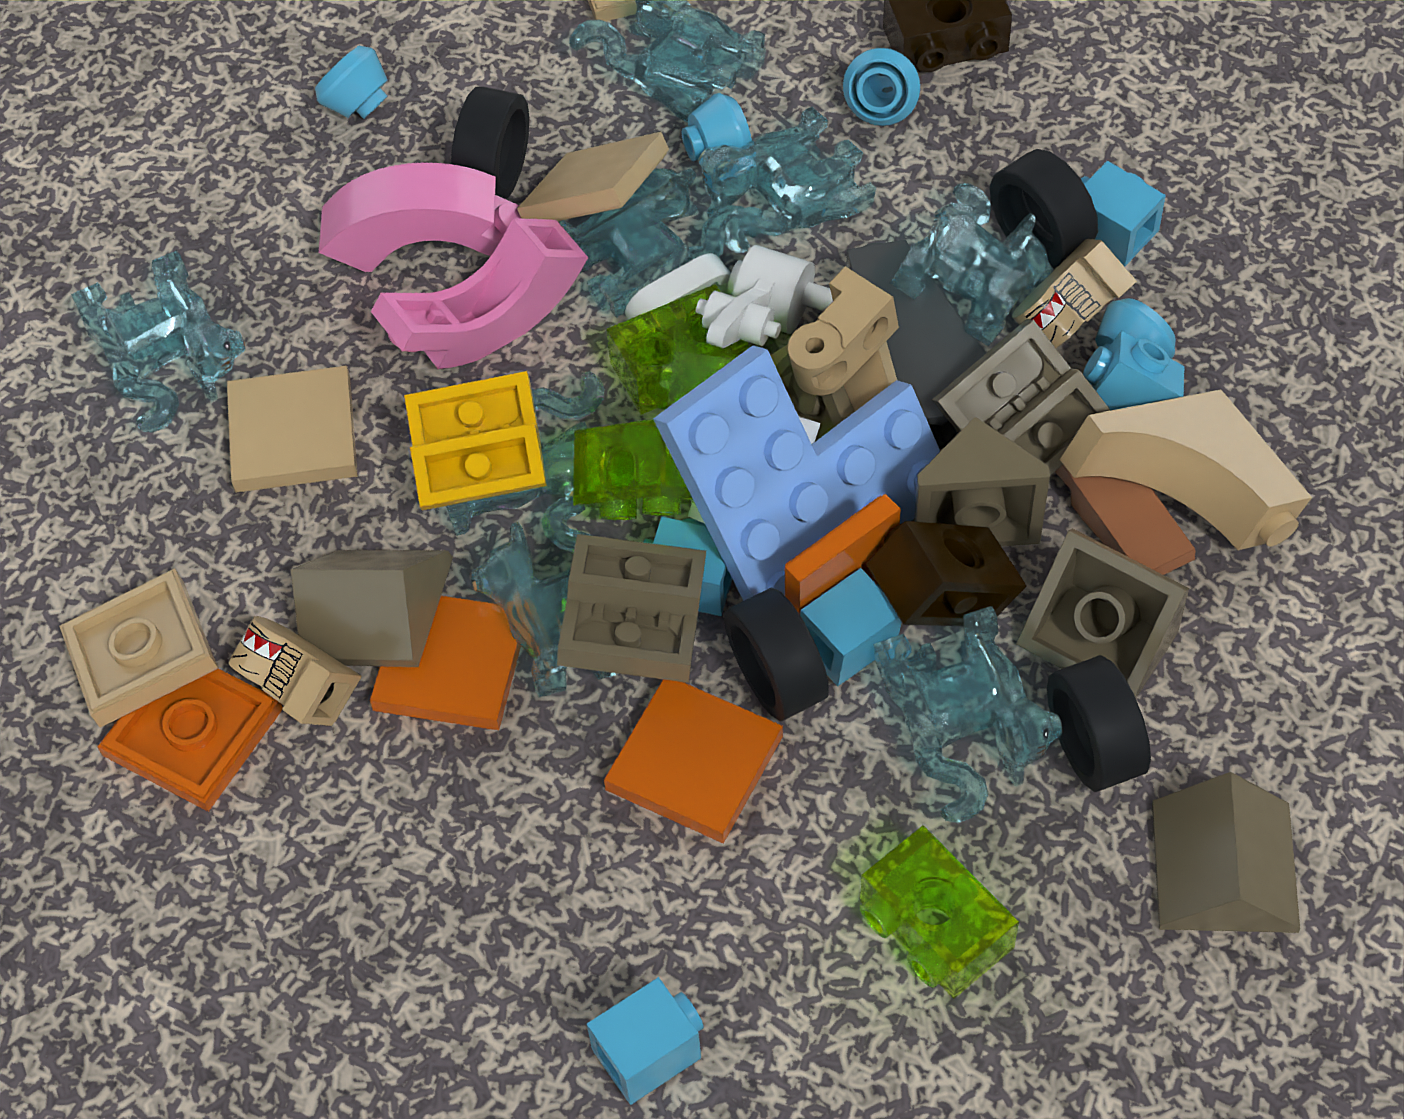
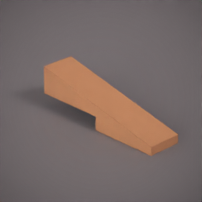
M1064 465L1055 471L1071 490V505L1104 545L1162 575L1195 560L1194 546L1152 488L1113 477L1085 476L1074 478Z

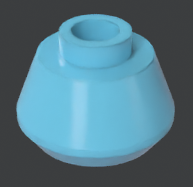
M359 45L344 56L315 86L317 102L347 118L357 112L365 119L388 97L381 89L388 79L376 51L373 48Z
M888 48L870 49L858 55L848 66L843 80L844 97L852 112L863 121L879 126L892 125L905 119L915 108L920 96L919 75L911 61L903 54Z
M716 93L689 114L688 127L682 128V140L685 150L692 161L698 160L701 156V164L705 168L739 170L746 165L752 155V139L745 115L734 98ZM710 148L712 154L706 163L707 160L702 156Z
M1126 298L1112 301L1106 307L1095 338L1098 347L1103 346L1108 349L1118 334L1124 331L1138 340L1148 339L1155 342L1166 351L1169 358L1172 359L1174 357L1176 342L1174 332L1168 323L1149 306L1138 300Z

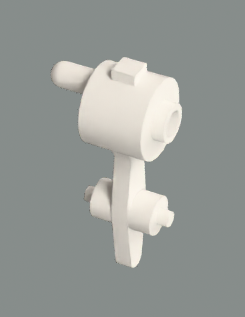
M754 245L747 252L744 260H738L734 265L728 282V294L713 291L708 300L700 298L696 306V313L703 315L702 326L709 329L706 337L708 344L725 348L739 340L763 346L768 337L776 339L780 331L792 334L796 330L807 306L824 311L833 302L831 290L828 287L814 283L815 266L813 262Z

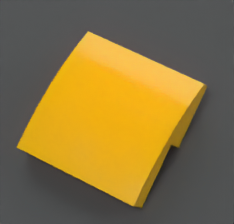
M527 371L404 395L412 440L410 451L421 510L547 486L534 399Z

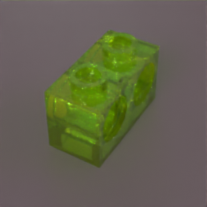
M716 284L606 329L610 363L640 415L657 408L667 409L749 348L748 342L739 340L725 348L705 344L707 343L706 337L709 329L703 328V315L696 313V306L700 298L708 300L713 291L721 292Z

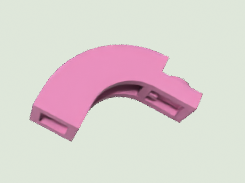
M407 163L389 166L366 173L350 181L322 206L318 253L364 272H372L396 249L421 241L457 243L491 256L512 219L521 218L517 210L520 205L495 195L496 177L479 170L443 163Z
M513 218L490 258L466 280L438 292L380 293L371 313L386 330L390 341L399 347L402 352L424 351L437 369L462 366L484 358L526 334L536 326L568 292L589 257L557 220Z

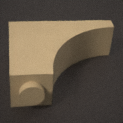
M1221 389L1090 414L1060 458V461L1074 478L1085 476L1119 478L1145 485L1176 499L1211 523L1237 550L1262 544L1271 547L1286 540L1297 529L1299 522L1296 518L1312 498Z

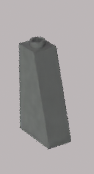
M906 240L887 243L875 242L863 247L847 249L846 267L894 298L899 328L886 342L898 381L912 385L939 449H942L958 432L934 404L932 399L984 356L986 351Z

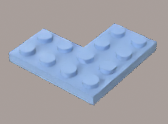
M755 345L748 348L653 418L743 601L769 588H774L785 596V564L880 495L886 494L901 508L900 524L905 521L914 520L917 475L940 452L912 385L898 380L811 444L768 349Z

